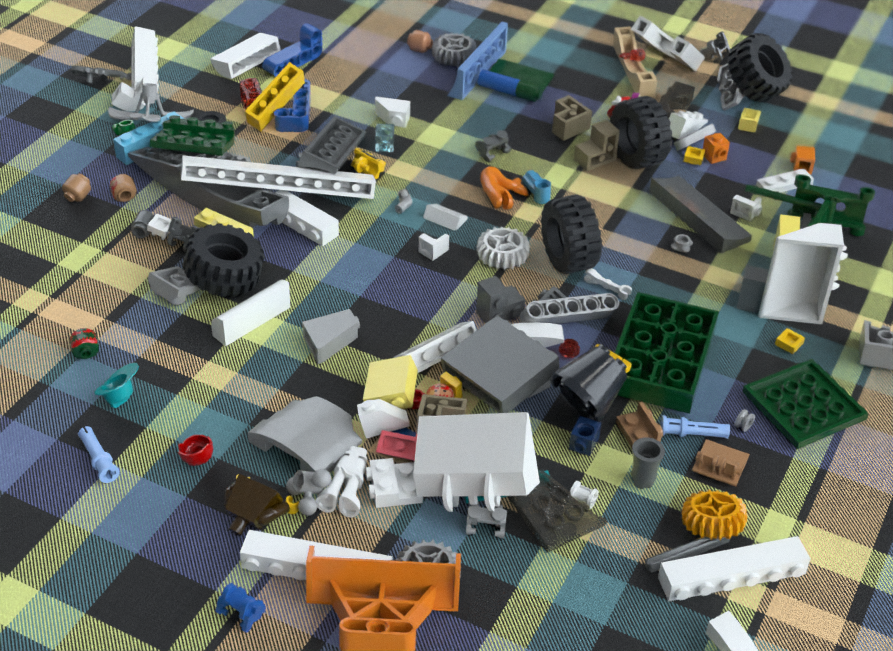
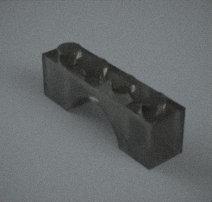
M675 81L672 86H669L667 93L661 96L659 103L663 106V110H666L668 120L671 112L675 113L673 110H686L693 102L694 86Z

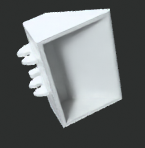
M818 223L776 238L758 314L759 318L822 324L831 290L839 287V284L834 282L838 280L836 272L840 270L839 261L844 260L848 256V254L842 252L847 247L844 245L841 225Z
M529 413L419 416L413 471L417 497L442 496L445 509L448 512H453V507H458L459 496H468L470 505H477V496H484L487 509L494 511L495 506H500V496L528 495L540 483Z

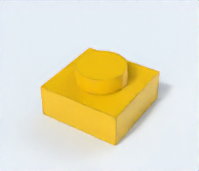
M687 146L683 162L701 165L705 149Z
M786 328L776 338L775 345L794 354L804 344L805 337Z
M444 372L440 376V383L449 386L453 390L454 398H462V382L460 379L448 372Z

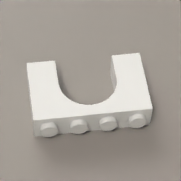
M639 16L631 28L646 44L694 71L698 69L705 58L691 43L678 36L676 39H673L660 30L653 22L642 16Z

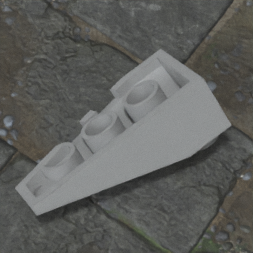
M728 63L719 68L717 81L720 84L719 91L722 94L720 97L722 109L724 111L738 105L745 96L736 87L735 81L732 80Z

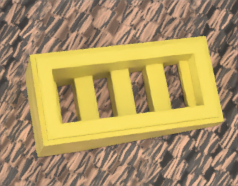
M744 108L738 129L755 133L761 111Z

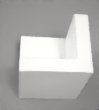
M425 233L419 236L418 252L432 261L449 250V235L447 234L438 239H433Z

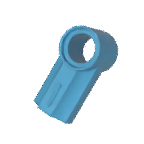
M533 170L527 171L522 177V182L534 194V201L536 203L546 204L551 196V182L542 179Z

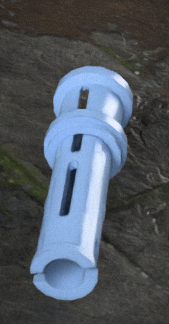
M662 415L660 421L663 436L665 434H677L679 437H684L689 434L728 438L730 435L729 424L688 421L685 417L680 419L667 418L666 415Z
M85 427L88 433L81 428L78 436L92 458L91 465L99 472L98 477L103 483L114 481L118 478L120 471L116 465H113L111 455L104 452L91 427Z

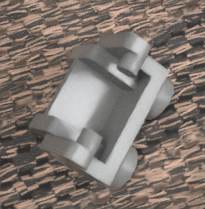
M479 502L477 505L469 506L466 535L476 534V528H472V525H477L478 522L496 524L500 531L495 530V536L504 539L507 510L503 509L502 504L495 508L494 511L481 508Z

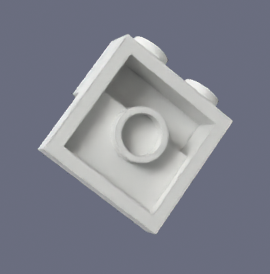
M393 458L370 460V467H366L367 481L372 483L369 485L370 499L375 500L376 508L423 503V497H417L413 476L414 462L394 464Z

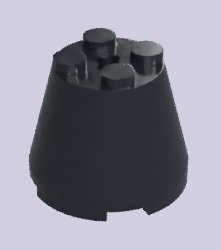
M602 344L598 347H593L557 369L549 377L550 382L555 388L558 386L561 388L560 392L568 404L585 418L591 416L597 422H601L606 416L627 379V373L625 372L627 366L620 359L617 358L615 360L610 356V351Z

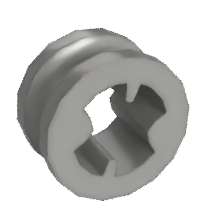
M745 409L742 410L735 420V427H741L742 431L746 432L752 426L755 415L752 413L748 414V411Z

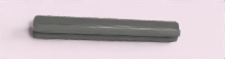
M708 537L699 538L645 560L644 565L648 572L652 573L660 570L662 562L693 557L726 544L730 539L722 538L720 541L717 538L712 540Z

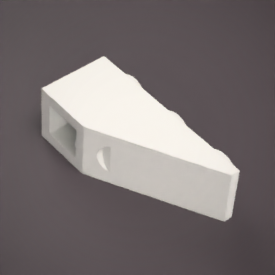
M690 111L671 112L669 117L670 129L672 130L671 136L682 139L696 132L708 120L703 118V114L696 111L693 113Z

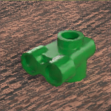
M124 120L114 124L112 130L116 135H122L134 130L135 124L132 120Z

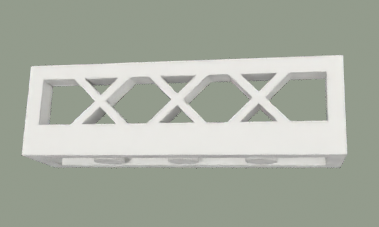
M473 321L459 323L394 356V358L411 355L419 373L440 362L442 356L477 331Z

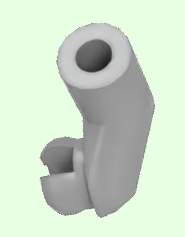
M406 189L398 191L400 203L395 206V210L399 214L412 205L411 195Z

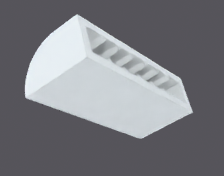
M258 33L210 59L215 70L220 75L233 79L281 50L278 37Z
M279 280L214 318L211 323L212 336L227 346L289 309V282Z

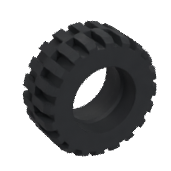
M762 33L752 34L730 50L728 69L731 72V78L735 81L736 87L741 90V93L747 95L750 100L767 102L789 88L792 81L791 62L787 58L786 52L782 50V46L777 44L774 38H769V35Z
M642 96L619 102L613 109L612 116L610 117L611 124L620 130L617 157L621 159L624 165L631 169H641L660 164L667 158L671 150L672 130L670 129V120L667 118L668 114L666 110H663L661 103L652 97Z
M578 194L549 200L544 205L541 213V234L543 235L542 240L546 248V254H548L550 262L553 263V267L563 274L595 267L602 253L601 230L598 225L599 221L595 216L594 209L591 208L590 202Z
M209 224L204 228L200 227L189 236L183 261L184 273L193 285H197L198 289L202 291H208L211 295L218 294L220 297L243 295L252 290L259 281L265 257L264 250L257 238L254 239L251 233L244 232L242 228H234L233 225L224 226L216 224L212 226V224Z

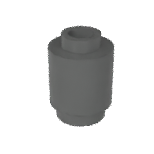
M147 210L138 212L131 225V232L135 237L145 238L150 234L147 231V226L154 218V214Z

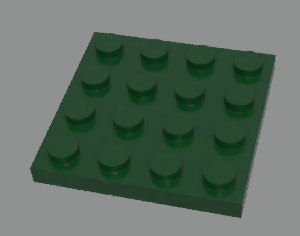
M813 359L747 384L743 387L742 391L797 449L867 420L869 414Z

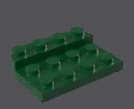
M172 115L169 116V120L163 122V130L150 139V147L222 156L235 143V128L233 127V122L229 121L217 123L211 119L200 121L194 117L180 119V116Z

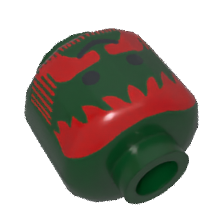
M80 328L71 334L69 343L73 356L78 359H89L97 355L99 352V342L96 333L92 329Z

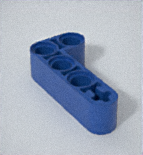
M305 23L300 29V41L267 57L263 62V69L276 77L289 62L296 67H300L321 55L323 49L322 31L309 23Z
M305 79V83L294 94L292 108H279L275 110L274 119L277 131L304 132L308 130L311 104L309 80Z

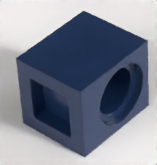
M580 416L571 432L569 450L591 456L599 440L601 423Z

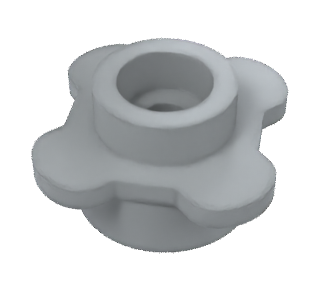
M679 234L674 238L671 248L679 252H689V247L693 242L687 235Z

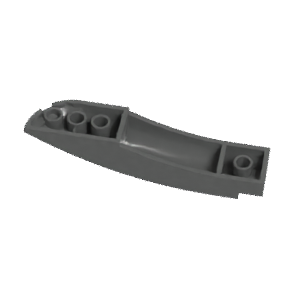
M150 147L128 153V157L158 183L202 211L208 208L251 228L256 225L266 226L269 223L279 225L287 216L289 210L288 196L257 187L181 180L182 155L206 158V155L203 153Z

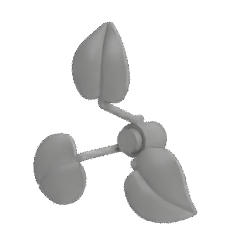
M153 83L142 84V93H140V99L135 112L120 111L110 106L108 109V114L113 119L158 122L161 120L159 115L149 114L150 104L155 103V100H157L162 116L172 112L163 111L159 99L160 94H157V84ZM143 99L144 103H146V114L138 113ZM194 109L176 113L187 119L192 116Z

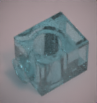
M376 124L375 151L393 152L394 124Z

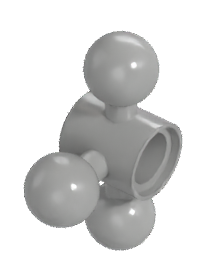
M318 469L315 472L298 470L294 477L287 481L286 488L290 494L300 495L302 492L304 493V497L298 504L299 511L303 515L309 516L316 512L317 502L312 498V494H319L323 488L327 487L331 482V475L325 469Z

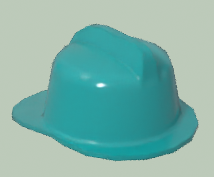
M129 363L118 369L103 385L95 390V395H102L113 408L122 405L133 393L131 378L138 371V364Z

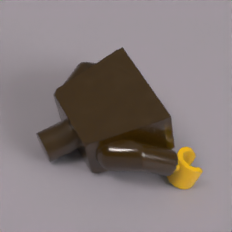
M238 474L236 481L231 483L224 491L225 510L234 518L229 530L238 536L242 535L247 525L259 530L263 525H267L286 513L296 514L299 510V501L292 503V496H287L286 502H283V498L278 491L241 474Z

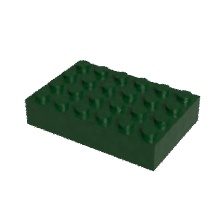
M637 292L615 350V354L622 357V360L625 359L632 364L618 396L690 414L715 333L719 311Z

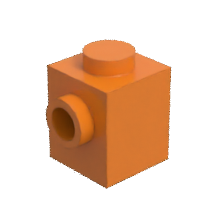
M721 133L705 136L703 149H705L704 157L711 164L727 160L730 142Z
M796 145L795 152H792L790 157V163H793V171L805 169L812 175L815 163V147Z

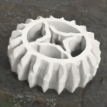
M502 226L501 228L493 227V230L487 229L486 232H482L477 241L479 260H483V264H488L489 268L494 266L496 269L503 268L505 270L510 268L513 270L514 266L520 267L521 264H525V260L529 256L530 245L527 236H523V232H518L517 229L512 230L510 227L503 228Z

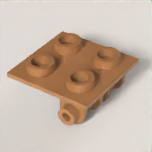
M706 439L701 451H698L696 455V462L692 471L737 486L750 454Z

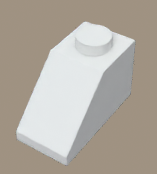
M375 97V114L390 126L406 128L410 117V101Z
M381 399L366 400L362 404L357 405L359 419L366 439L380 435L382 430L391 432L410 426L406 410Z

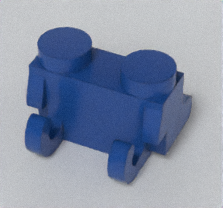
M229 583L224 588L222 595L218 597L215 610L218 614L226 616L229 613L226 606L230 605L240 612L239 618L244 620L240 623V627L247 633L251 630L253 623L261 619L262 614L266 611V606L262 600H256L254 597L248 596L244 588Z

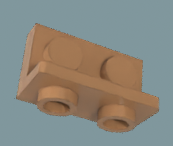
M643 402L638 403L636 412L620 415L616 418V424L631 448L633 443L640 438L648 437L661 442V437H663L662 427L656 423L651 410L647 409Z

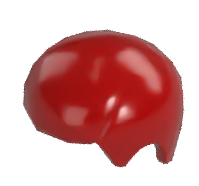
M192 435L186 438L182 444L178 445L180 458L190 466L205 464L211 458L214 450L211 438L205 435Z

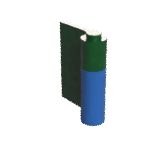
M499 58L490 71L483 69L480 72L478 85L537 102V100L541 99L544 90L553 79L554 73Z

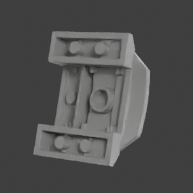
M317 396L301 401L292 400L282 410H278L269 419H263L248 432V440L251 444L265 452L275 445L300 460L301 470L309 472L325 469L331 473L351 446L358 447L362 444V439L353 431L351 415L335 404Z

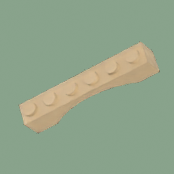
M631 27L615 28L613 47L634 92L640 93V97L649 96L655 98L657 79L653 71L647 72L640 61L634 32L631 30Z

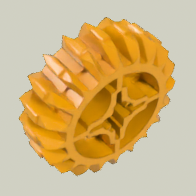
M709 489L707 492L699 491L698 494L692 493L691 497H687L683 503L682 520L683 524L686 525V530L692 531L693 535L699 534L701 538L708 537L710 540L717 538L720 541L722 538L730 539L731 536H738L740 532H743L746 526L748 516L746 505L742 503V499L736 498L734 494L729 495L727 491L719 492L718 490L711 491Z

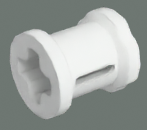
M575 481L568 499L581 502L587 508L592 509L599 491L597 489H589L582 486L581 482Z

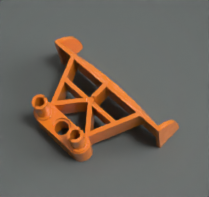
M310 545L306 560V603L333 606L340 619L339 648L341 651H415L416 629L432 610L458 612L461 554L456 553L455 564L315 556V546Z

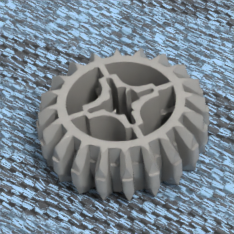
M445 33L444 36L439 35V38H435L432 45V54L440 64L444 63L445 66L458 67L477 49L474 39L470 38V36L458 33Z
M422 539L419 544L413 541L411 546L405 545L403 551H399L396 561L455 564L456 552H452L451 546L444 548L443 541L435 544L434 539L430 543Z

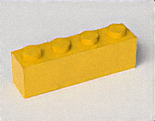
M289 62L245 110L247 123L262 131L274 118L275 110L283 108L305 83L304 72Z

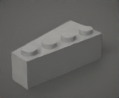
M864 320L859 338L860 364L868 367L875 366L893 370V332L890 331L891 327L882 325L881 328L871 326L872 322Z

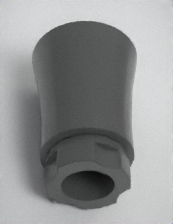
M645 437L636 440L632 446L633 466L631 475L634 486L640 489L653 486L660 463L665 455V448L661 442Z

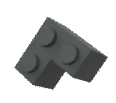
M746 265L737 309L759 313L769 270Z
M497 276L478 282L476 313L485 324L496 315L507 321L520 316V313L525 308V299L513 285L506 287Z

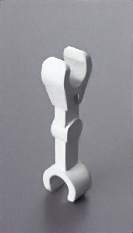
M593 268L585 271L587 275L584 277V280L587 283L600 284L605 289L617 292L618 297L626 300L628 295H631L632 288L630 286H619L610 279L603 278Z

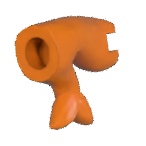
M486 167L481 172L482 188L495 209H499L501 205L505 210L513 207V198L508 190L528 196V191L521 184L519 177L510 180L496 167Z

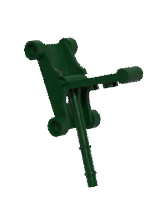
M803 174L796 175L794 185L797 187L795 197L779 193V191L775 192L760 188L759 186L746 185L745 192L793 204L792 209L787 211L789 216H797L801 220L803 213L811 214V220L807 227L818 223L836 224L842 227H850L849 232L855 236H862L865 233L866 226L863 224L866 210L869 201H873L876 193L874 189L869 187H862L859 190V194L810 185L811 178ZM822 198L825 201L821 204L815 202V200ZM842 202L845 204V209H836L837 203Z

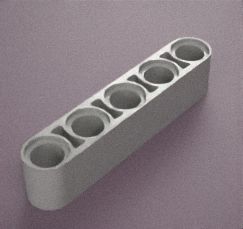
M612 293L533 301L520 313L521 323L559 324L607 318L618 308L619 300Z

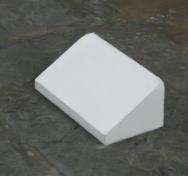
M428 204L423 216L424 219L451 230H457L468 218L466 215L438 204Z

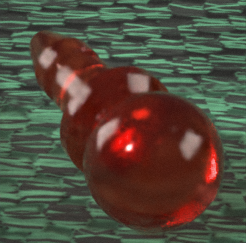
M637 48L632 49L630 52H624L619 57L630 59L631 61H643L646 53L643 49Z

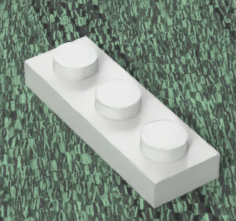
M799 169L758 179L756 186L775 192L779 191L780 193L797 189L794 185L796 175L803 174L811 178L810 185H813L814 178L805 169Z

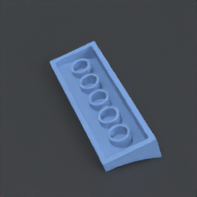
M501 22L457 69L455 84L447 96L463 100L478 84L480 72L483 69L489 71L496 61L506 53L508 23Z

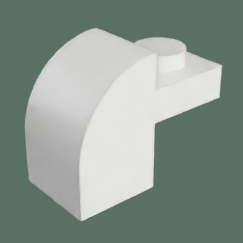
M143 77L134 89L121 82L112 94L111 104L124 111H135L140 99V93H142V84L149 83V80ZM144 99L142 101L140 110L146 106V103H144Z

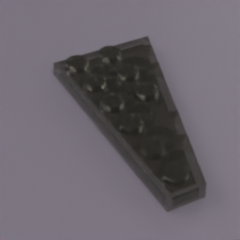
M538 470L540 483L528 495L507 496L546 553L605 526L607 522L601 515L598 517L589 510L590 507L586 503H580L572 497L568 489L543 470Z

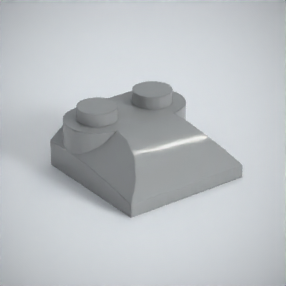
M178 266L149 272L148 282L151 286L150 289L155 295L168 300L170 304L180 305L186 301L187 295L200 290L197 285H193L184 273V269Z

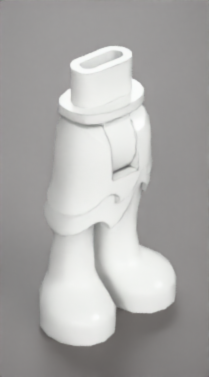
M351 446L349 451H346L344 456L341 457L334 469V477L331 483L317 496V507L321 511L330 513L335 510L339 491L344 482L346 487L339 498V510L346 517H355L359 514L360 501L356 496L357 488H362L364 482L363 477L367 462L366 449Z

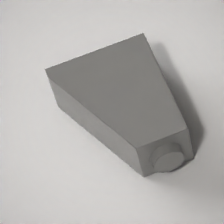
M350 309L302 322L303 338L317 364L323 363L358 338L360 322Z

